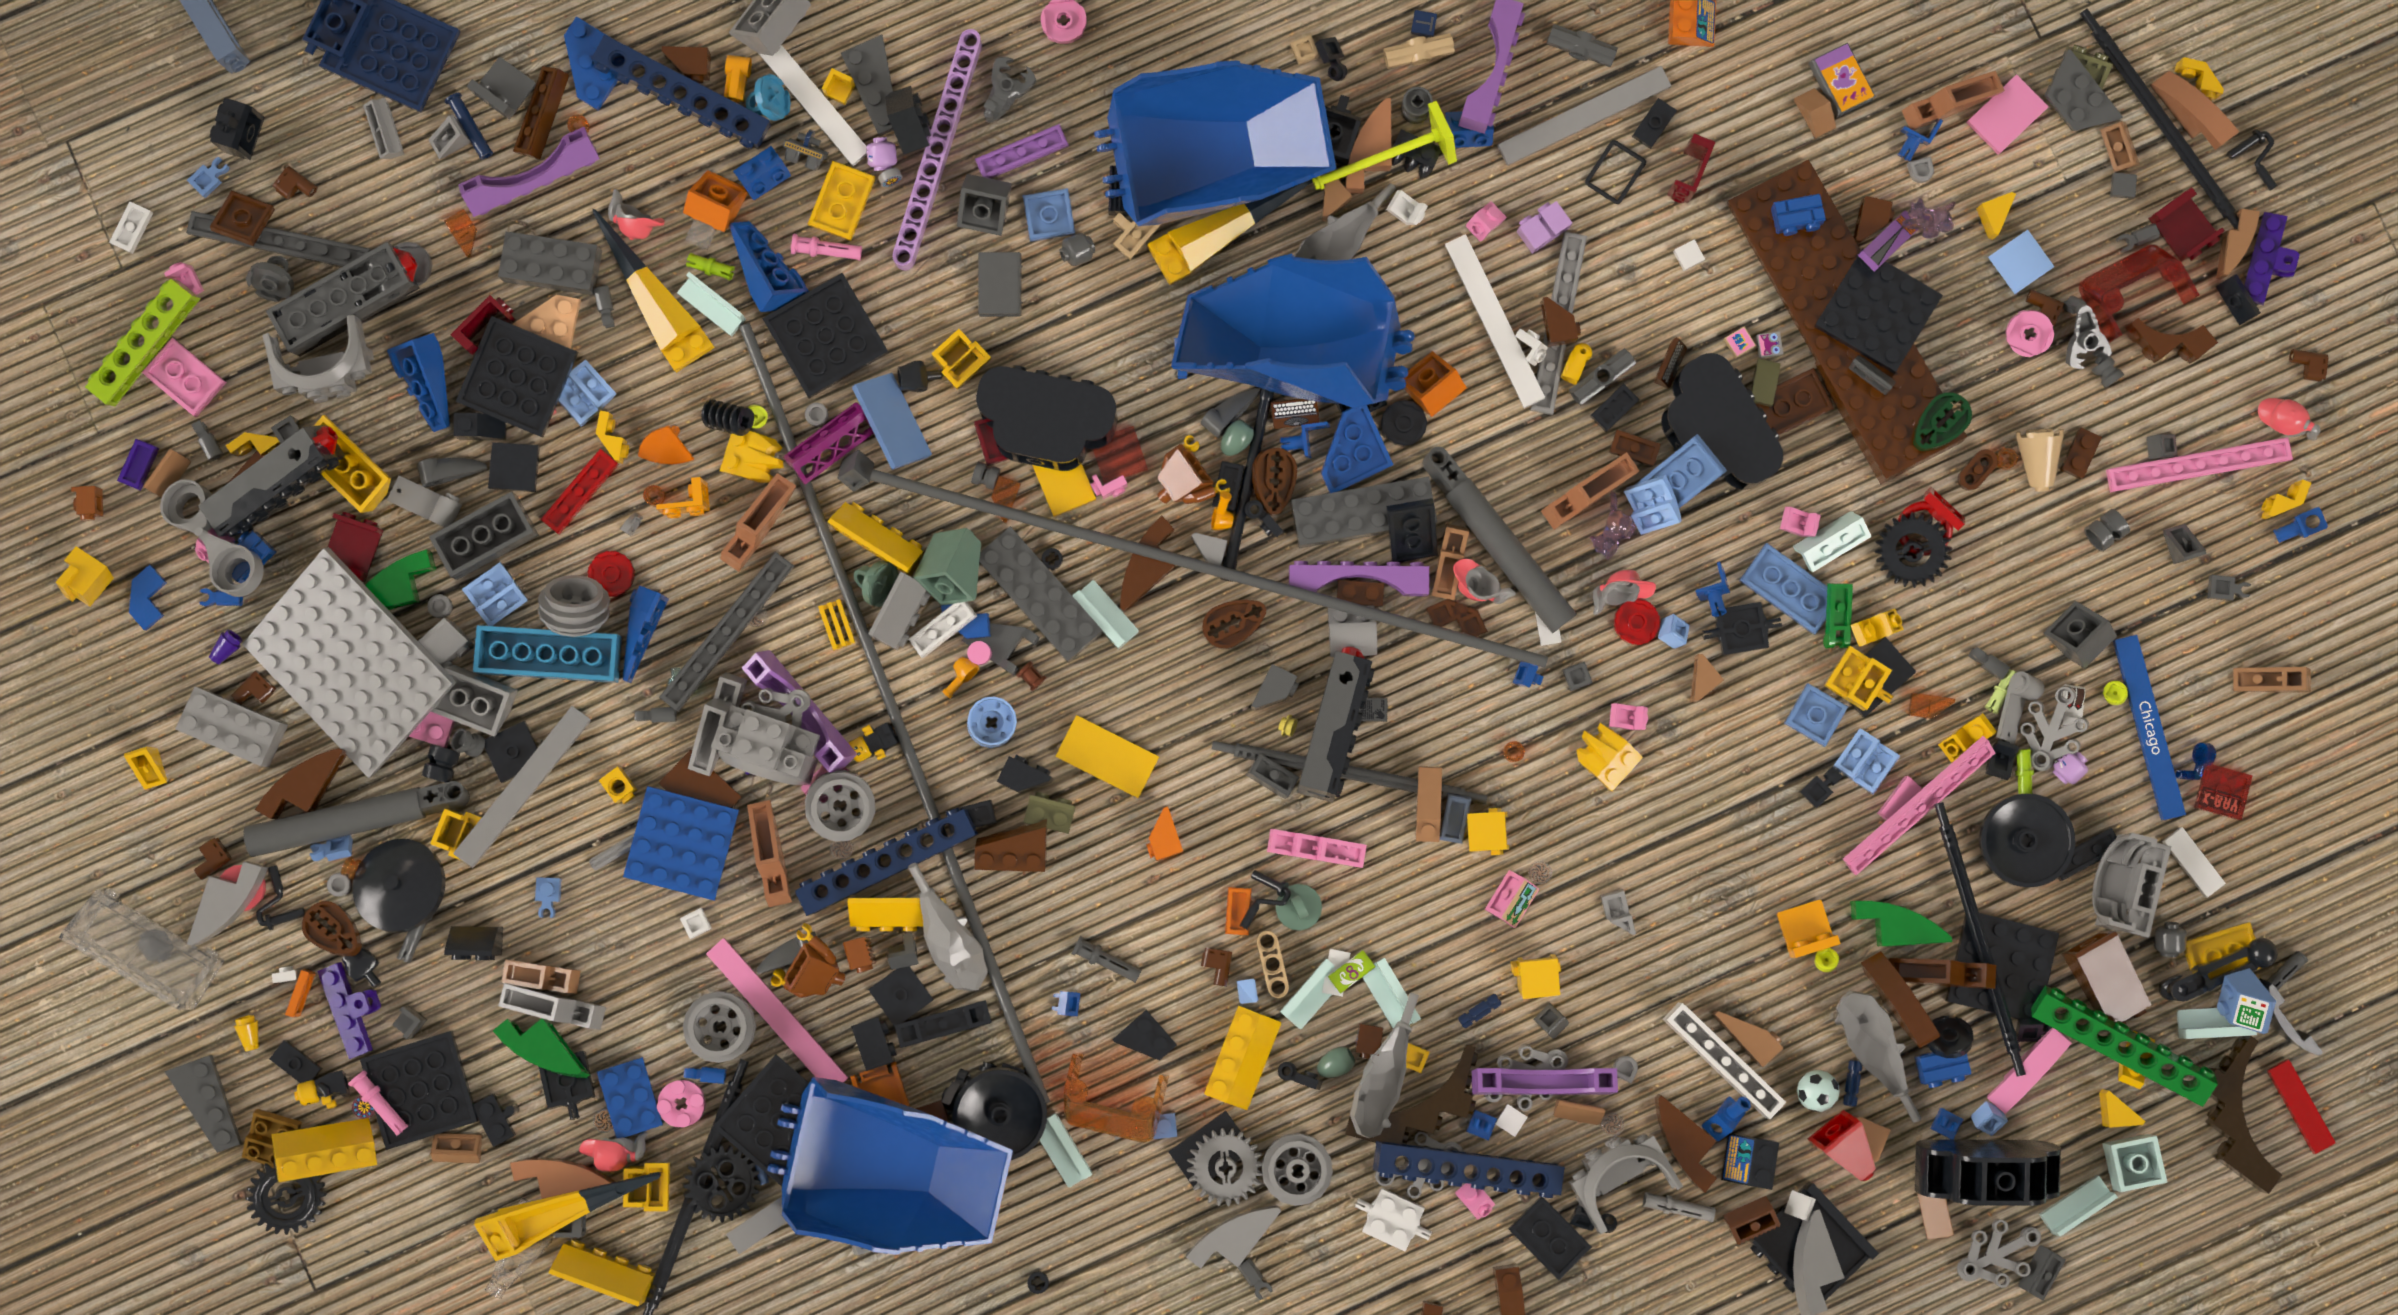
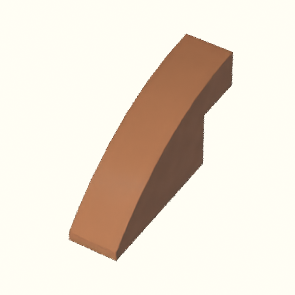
M1995 70L1946 86L1931 97L1910 104L1902 110V113L1909 128L1916 130L1935 123L1939 119H1945L2003 93L2005 90Z
M2168 71L2150 85L2192 139L2202 132L2216 150L2239 133L2234 124L2208 97L2173 72Z
M1391 98L1383 100L1361 128L1354 143L1348 165L1391 148ZM1392 158L1347 175L1345 188L1350 194H1363L1364 171H1390Z
M1626 452L1577 484L1541 512L1555 530L1629 480L1640 470Z
M777 473L737 522L735 535L722 550L720 560L740 572L778 519L796 489V485Z
M767 800L747 805L755 862L762 877L765 900L769 907L791 903L789 880L771 801Z
M531 1158L510 1163L514 1181L537 1176L542 1199L616 1182L593 1168L562 1159Z

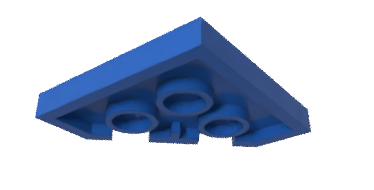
M576 16L564 34L575 89L579 100L599 111L618 80L616 75L610 72L604 74L595 68L596 65L591 59L604 33ZM618 57L613 61V65L617 67L622 66L625 59Z
M1367 405L1351 407L1342 413L1321 470V476L1329 493L1343 490L1394 465Z

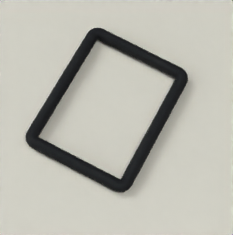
M1612 140L1589 173L1585 184L1611 202L1620 204L1645 167L1646 160L1618 141ZM1613 145L1642 162L1618 200L1590 183V180Z

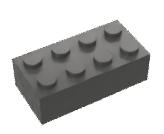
M506 231L498 277L506 283L595 296L594 289L597 285L602 250L598 245Z
M510 492L430 535L429 538L450 577L459 580L538 537L539 534L518 495Z

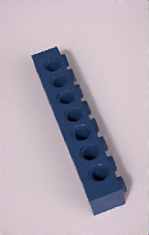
M605 34L591 58L596 65L595 68L604 74L610 72L616 75V79L623 84L628 85L630 82L637 86L636 90L648 96L650 93L655 95L660 103L666 106L672 104L678 107L677 111L687 117L693 115L699 118L698 122L708 128L712 125L720 129L718 131L720 134L730 139L732 136L739 139V143L746 148L752 149V147L759 149L771 126L770 120ZM621 57L625 59L624 64L619 67L614 66L613 61ZM638 68H643L645 74L642 77H635L633 75L634 71ZM664 79L666 84L662 88H656L654 86L655 81ZM685 90L687 94L684 98L678 99L675 97L676 91ZM700 100L707 102L706 108L702 110L695 107V104ZM719 111H725L728 113V116L725 120L716 119V114ZM739 122H747L749 124L745 131L737 130L736 126Z
M957 807L947 812L948 817L940 821L937 817L926 822L927 827L919 831L916 827L905 832V838L899 841L896 838L883 843L884 848L878 851L872 848L862 853L863 858L857 861L852 858L841 863L843 867L834 871L831 868L820 874L822 878L814 882L810 878L800 883V888L795 890V893L806 916H811L908 869V866L912 863L919 864L979 835L967 809L960 810ZM948 823L952 824L955 829L954 834L950 837L946 836L943 831L944 826ZM927 833L933 837V844L930 847H926L922 842L923 836ZM904 844H909L912 847V854L909 857H905L901 852ZM884 854H888L891 857V864L888 867H884L880 862ZM863 864L868 865L870 868V874L867 877L861 876L859 871ZM842 874L847 875L849 878V884L845 888L840 886L838 881ZM821 884L825 885L828 889V894L824 898L818 894V887Z
M1376 1141L1373 1170L1379 1172V1176L1385 1178H1393V1175L1396 1174L1402 1175V1179L1416 1181V1178L1419 1177L1425 1178L1427 1183L1439 1184V1181L1443 1180L1448 1181V1185L1462 1187V1183L1471 1184V1188L1485 1190V1186L1494 1187V1191L1505 1193L1508 1192V1189H1514L1517 1194L1530 1195L1531 1192H1538L1540 1197L1553 1198V1194L1561 1195L1565 1170L1564 1166L1556 1163ZM1399 1156H1404V1164L1397 1168L1395 1165L1396 1159ZM1422 1159H1427V1167L1424 1170H1419V1162ZM1449 1162V1171L1442 1173L1441 1167L1443 1163ZM1468 1165H1472V1174L1469 1176H1465V1167ZM1494 1167L1496 1174L1492 1179H1488L1487 1172L1490 1168ZM1517 1170L1518 1178L1516 1181L1511 1182L1510 1174ZM1540 1173L1541 1180L1538 1184L1534 1185L1533 1177Z

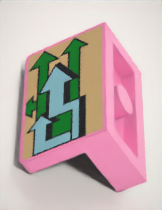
M1509 870L1485 910L1511 927L1516 928L1539 888L1524 877Z

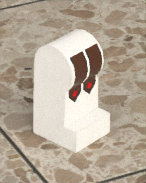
M2064 685L2070 686L2075 690L2076 698L2067 706L2060 724L2061 728L2074 723L2076 719L2083 716L2085 687ZM2063 691V697L2069 699L2071 696L2070 692ZM2078 721V728L2082 729L2084 722Z

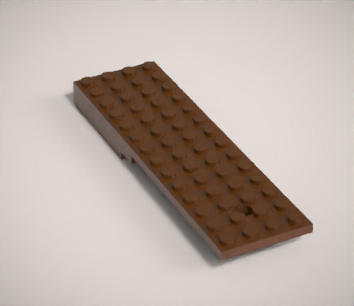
M1809 159L1728 200L1727 205L1816 360L1815 365L1825 381V388L1880 485L1961 444L1968 437L1965 431L1955 440L1938 449L1919 451L1914 446L1915 428L1921 414L1936 396L1942 394L1940 387L1915 344L1912 345L1898 370L1893 374L1814 327L1861 250ZM1820 194L1825 213V222L1820 226V229L1811 232L1801 229L1797 230L1796 234L1784 236V233H1776L1771 212L1774 202ZM1858 355H1861L1896 382L1887 395L1881 393L1849 369V366ZM1953 410L1945 412V416L1940 421L1937 420L1936 426L1938 428L1942 426L1946 428L1944 423L1949 418L1953 419L1951 417L1954 414ZM1930 432L1925 437L1920 435L1922 438L1921 444L1928 443L1930 445L1928 440L1933 435V432Z

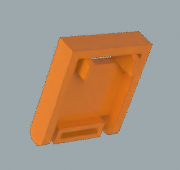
M896 1061L891 1063L893 1070L891 1073L887 1064L859 1073L861 1083H858L856 1075L850 1076L853 1087L911 1107Z

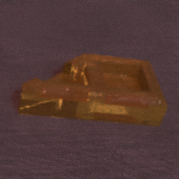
M999 476L991 496L993 502L1013 508L1021 483ZM1001 517L1003 523L1007 524L1008 519Z
M1913 692L1911 693L1908 716L1933 719L1955 703L1956 699Z

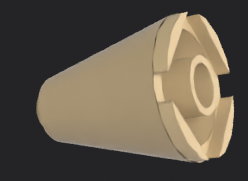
M2053 429L2026 430V435H2021L2020 431L2016 432V439L2030 487H2035L2036 492L2049 491V487L2054 486L2064 429H2059V433H2054Z

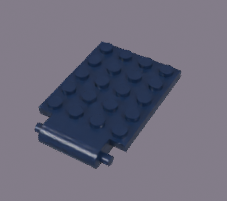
M321 0L302 41L307 43L304 51L310 55H313L316 49L325 52L319 64L320 68L422 113L461 31L395 0Z

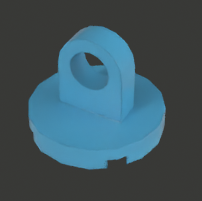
M768 74L758 78L754 91L746 99V108L758 115L763 114L769 120L777 121L789 114L791 106L788 90H784L782 86L784 83L776 75Z

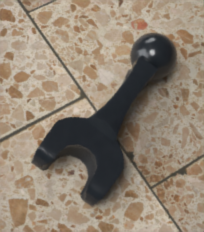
M2256 938L2247 947L2243 946L2221 958L2198 964L2191 970L2178 973L2163 980L2159 984V993L2166 1000L2182 1002L2191 1000L2223 984L2225 975L2248 968L2255 971L2258 967L2266 968L2271 966L2278 956L2277 947L2269 939ZM2244 957L2248 959L2247 962L2234 969L2211 978L2208 977V973ZM2170 983H2171V985H2170L2171 995L2168 994V992H2167V986H2168Z

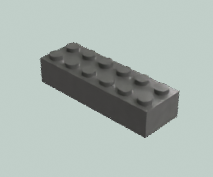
M1429 476L1293 499L1291 501L1298 547L1305 548L1388 534L1386 506L1433 498ZM1435 511V523H1437L1436 511Z
M1011 526L980 552L979 563L1068 664L1103 634V630Z

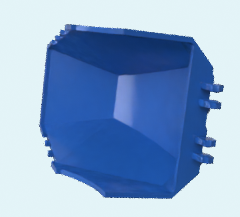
M1237 60L1139 74L1113 90L1107 117L1109 129L1098 130L1094 133L1095 138L1111 136L1112 143L1100 144L1097 146V152L1113 151L1118 175L1103 177V183L1119 182L1120 189L1106 191L1105 196L1106 198L1122 196L1124 210L1138 227L1159 225L1258 201L1336 169L1320 78L1299 73L1281 72L1280 69L1262 68L1261 65L1252 66L1240 63Z
M1293 254L1269 259L1267 265L1255 270L1251 267L1247 269L1248 273L1235 279L1230 276L1227 278L1226 283L1213 287L1210 285L1187 296L1171 364L1173 369L1249 384L1290 397L1344 404L1352 408L1387 400L1389 389L1398 391L1406 387V380L1403 378L1408 376V368L1402 365L1394 366L1396 353L1401 355L1411 353L1413 347L1410 342H1413L1415 338L1414 332L1408 329L1400 331L1401 326L1394 295L1367 257L1349 260H1314L1294 257Z
M813 1077L802 1094L800 1107L782 1104L781 1110L785 1113L798 1114L796 1121L786 1118L778 1119L777 1125L794 1128L789 1153L781 1150L771 1151V1157L787 1160L786 1167L769 1164L767 1171L784 1175L782 1183V1216L795 1234L828 1239L858 1246L872 1252L893 1255L910 1251L923 1252L926 1249L934 1248L947 1249V1247L973 1246L992 1243L1013 1153L1012 1149L923 1111L837 1080Z

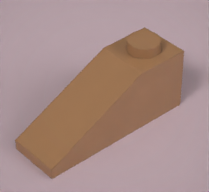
M2308 667L2233 668V691L2311 692V669Z
M1419 766L1416 841H1440L1442 767Z
M1719 1011L1711 1013L1759 1067H1764L1784 1049L1779 1044L1782 1040L1773 1031L1769 1033L1765 1029Z

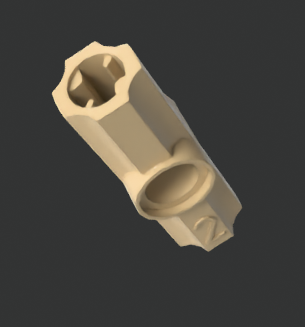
M1450 33L1431 38L1424 36L1408 40L1405 44L1383 49L1387 69L1408 64L1413 66L1428 63L1433 58L1451 55L1455 52L1453 38Z

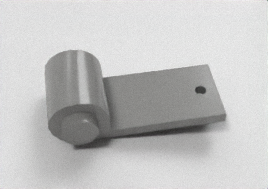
M398 476L387 498V501L444 528L454 523L462 507V504L458 503L460 498L449 493L446 496L440 495L402 476Z
M2023 671L2017 672L2011 677L1996 738L2015 744L2025 700H2037L2043 695L2044 683L2040 679Z

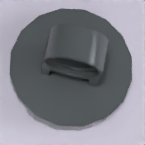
M272 256L267 262L252 265L246 276L247 285L249 287L252 285L256 289L255 293L266 300L279 302L281 298H289L294 289V281L288 273V261L282 256Z

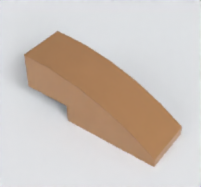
M2240 209L2235 213L2239 218L2238 229H2234L2232 226V230L2222 234L2216 279L2221 280L2228 276L2247 252L2258 225L2260 211Z
M1446 524L1432 596L1455 600L1459 581L1454 574L1453 566L1457 561L1464 559L1469 528Z
M505 959L501 983L577 994L581 970Z

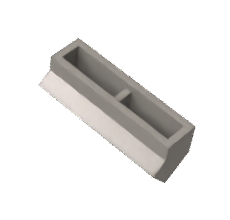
M385 98L372 99L364 104L363 107L380 159H393L405 155L388 101Z

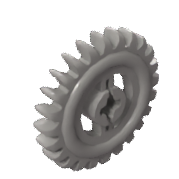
M1221 1128L1220 1135H1217L1212 1130V1138L1204 1134V1143L1196 1141L1199 1150H1190L1195 1155V1158L1187 1159L1189 1163L1194 1164V1166L1187 1168V1172L1194 1173L1189 1178V1181H1197L1193 1190L1202 1188L1200 1197L1202 1198L1208 1194V1203L1217 1198L1218 1206L1221 1205L1223 1199H1225L1228 1207L1230 1206L1231 1199H1234L1239 1204V1196L1248 1200L1246 1192L1255 1193L1256 1191L1252 1185H1261L1256 1176H1263L1262 1171L1257 1169L1263 1165V1162L1257 1161L1262 1156V1153H1254L1258 1145L1249 1146L1251 1137L1243 1140L1242 1131L1237 1136H1234L1233 1128L1228 1135L1225 1133L1224 1128ZM1228 1150L1237 1153L1243 1163L1242 1174L1234 1183H1231V1177L1236 1172V1164L1229 1157ZM1217 1151H1220L1221 1157L1215 1163V1170L1217 1175L1222 1178L1223 1184L1214 1181L1208 1171L1209 1160ZM1223 1152L1226 1154L1228 1165L1232 1166V1168L1228 1169V1182L1225 1180L1223 1170L1219 1169L1220 1166H1223L1224 1162Z

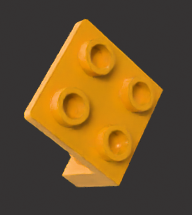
M701 477L691 478V484H688L689 498H693V501L657 504L656 510L663 515H667V518L670 519L680 518L681 514L690 513V516L704 515V511H710L708 483Z
M1816 900L1777 912V918L1790 958H1798L1841 944L1838 935L1832 934L1822 900Z

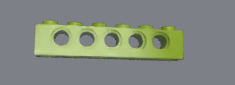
M170 279L164 282L156 298L147 303L145 312L141 317L136 318L132 322L130 331L118 340L114 351L105 356L102 361L103 365L98 371L90 375L85 388L106 405L116 406L201 298L180 281ZM172 300L173 307L168 311L167 303ZM158 318L159 324L154 329L152 325L154 319ZM143 336L144 343L139 347L138 340ZM129 354L130 361L125 365L124 358ZM114 372L115 375H116V378H115V380L111 383V382H110V375Z

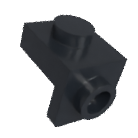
M1997 740L1992 746L1995 754L1988 759L1985 774L2008 781L2011 777L2014 757L2019 751V746L2008 741Z

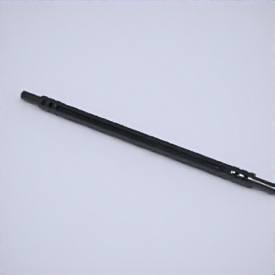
M2088 8L2082 11L2080 15L2092 30L2091 34L2105 54L2109 56L2110 61L2223 218H2227L2234 229H2238L2239 218L2235 214L2236 209L2104 26L2099 25Z
M1936 803L1934 806L1941 826L1939 831L1941 832L1980 963L1995 965L1953 824L1949 822L1944 803ZM1996 970L1995 989L1988 990L2007 1054L2011 1056L2016 1076L2026 1075L2020 1056L2021 1047L2019 1046Z
M740 1059L733 1079L729 1080L713 1125L739 1097L743 1086L741 1082L749 1061ZM713 1125L703 1148L706 1154L710 1153V1146L715 1151H718L719 1144H721L723 1138L713 1128ZM708 1175L700 1178V1185H705ZM692 1197L684 1198L644 1305L646 1307L643 1315H653L654 1310L658 1309L694 1214L693 1209L695 1205L689 1206L687 1204L688 1200Z

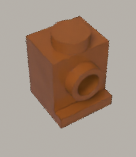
M96 486L71 487V492L76 493L73 507L76 514L80 516L81 521H95V517H103V489Z

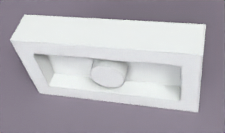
M129 202L109 243L133 254L153 212Z

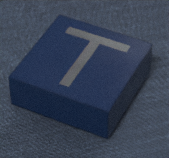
M1415 10L1411 34L1433 37L1437 14Z

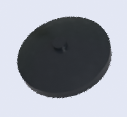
M2017 794L1998 802L1985 816L1979 834L1980 851L1988 868L2002 881L2019 887H2038L2054 881L2067 869L2075 850V832L2066 812L2051 799L2037 794Z
M394 839L376 846L361 861L354 876L353 899L358 912L370 925L386 932L402 933L418 928L434 915L442 902L446 886L443 865L430 848L414 840Z
M990 1068L975 1074L962 1085L954 1100L952 1121L956 1126L1012 1149L1011 1160H1014L1028 1153L1042 1137L1047 1123V1108L1040 1088L1030 1077L1010 1068Z

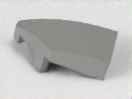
M1621 889L1600 895L1606 918L1614 925L1635 935L1632 915L1629 913L1624 890Z

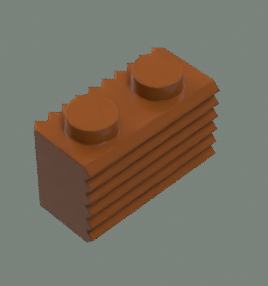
M860 937L843 943L850 970L856 969L857 973L873 969L872 964H875L877 960L874 959L876 956L873 955L874 951H872L873 947L870 946L872 942L869 941V937Z

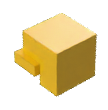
M960 329L955 331L931 353L935 362L943 369L942 374L957 390L992 359L976 341L972 343Z
M76 546L64 560V562L69 564V567L55 583L66 598L72 602L77 598L91 607L114 577L107 566Z
M1488 808V813L1467 814L1469 851H1491V855L1495 856L1504 855L1503 850H1509L1506 833L1507 812H1501V808Z
M444 809L430 844L449 851L448 856L460 860L453 853L482 817L470 812H466L464 815L454 810Z
M1550 954L1548 958L1523 960L1520 957L1517 958L1518 961H1510L1511 971L1514 976H1517L1518 991L1523 999L1560 995L1559 972H1561L1560 961L1555 954Z
M646 1162L644 1166L624 1168L623 1180L657 1172L662 1173L659 1179L623 1195V1207H644V1211H669L670 1163Z

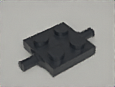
M1757 602L1725 608L1727 612L1724 615H1721L1718 609L1719 616L1715 617V629L1702 630V635H1704L1703 640L1717 638L1720 642L1722 656L1769 648V629L1782 627V623H1777L1781 622L1780 617L1767 620L1763 613L1762 603Z
M583 1050L574 1053L590 1074L586 1052ZM539 1067L547 1108L551 1110L558 1107H568L570 1120L580 1118L577 1104L583 1100L596 1097L591 1074L587 1078H577L557 1074Z

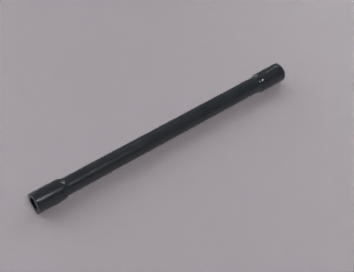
M1262 388L1253 429L1254 436L1250 443L1227 554L1223 562L1224 567L1234 570L1237 568V558L1247 516L1244 508L1246 503L1250 501L1253 488L1252 466L1255 458L1261 451L1270 405L1274 397V392ZM1220 578L1221 580H1224V581L1233 582V581H1231V580H1227V579Z

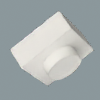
M294 966L279 968V973L272 974L273 983L298 980L301 970H294Z

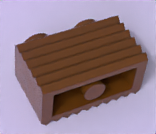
M1766 1196L1723 1215L1738 1245L1781 1225L1773 1206Z

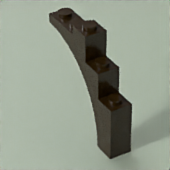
M2252 1036L2238 1037L2233 1043V1050L2229 1056H2225L2220 1061L2219 1070L2209 1067L2215 1073L2218 1083L2210 1097L2218 1104L2209 1110L2207 1114L2208 1119L2205 1123L2228 1139L2218 1147V1154L2215 1159L2260 1192L2269 1194L2282 1174L2261 1154L2246 1124L2242 1103L2243 1080L2248 1061L2259 1041Z
M1466 1044L1456 1069L1446 1083L1422 1103L1400 1112L1391 1113L1388 1117L1391 1126L1390 1128H1383L1380 1135L1366 1138L1357 1134L1351 1117H1349L1345 1135L1374 1143L1376 1141L1407 1144L1409 1132L1405 1131L1406 1127L1434 1134L1435 1130L1440 1129L1443 1118L1439 1116V1112L1462 1118H1468V1114L1473 1115L1476 1101L1472 1100L1473 1095L1464 1093L1465 1089H1470L1472 1076L1469 1075L1470 1067H1475L1478 1053L1475 1052L1476 1047Z

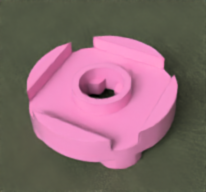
M1051 0L1041 13V26L1050 41L1068 44L1083 36L1087 24L1084 8L1075 0ZM1062 15H1066V19H1070V22L1065 26L1057 22V20L1061 19Z
M2022 310L2013 316L2007 325L2006 340L2012 350L2021 356L2032 357L2033 355L2043 353L2053 342V326L2049 318L2039 311ZM2030 327H2033L2036 336L2026 339L2025 329L2029 330Z
M674 1081L667 1084L660 1092L657 1110L662 1119L669 1125L687 1127L696 1123L702 1117L706 1106L704 1093L692 1081ZM684 1097L687 1099L685 1104L688 1106L686 1109L681 1108L679 1110L676 1100L677 1098L681 1100Z

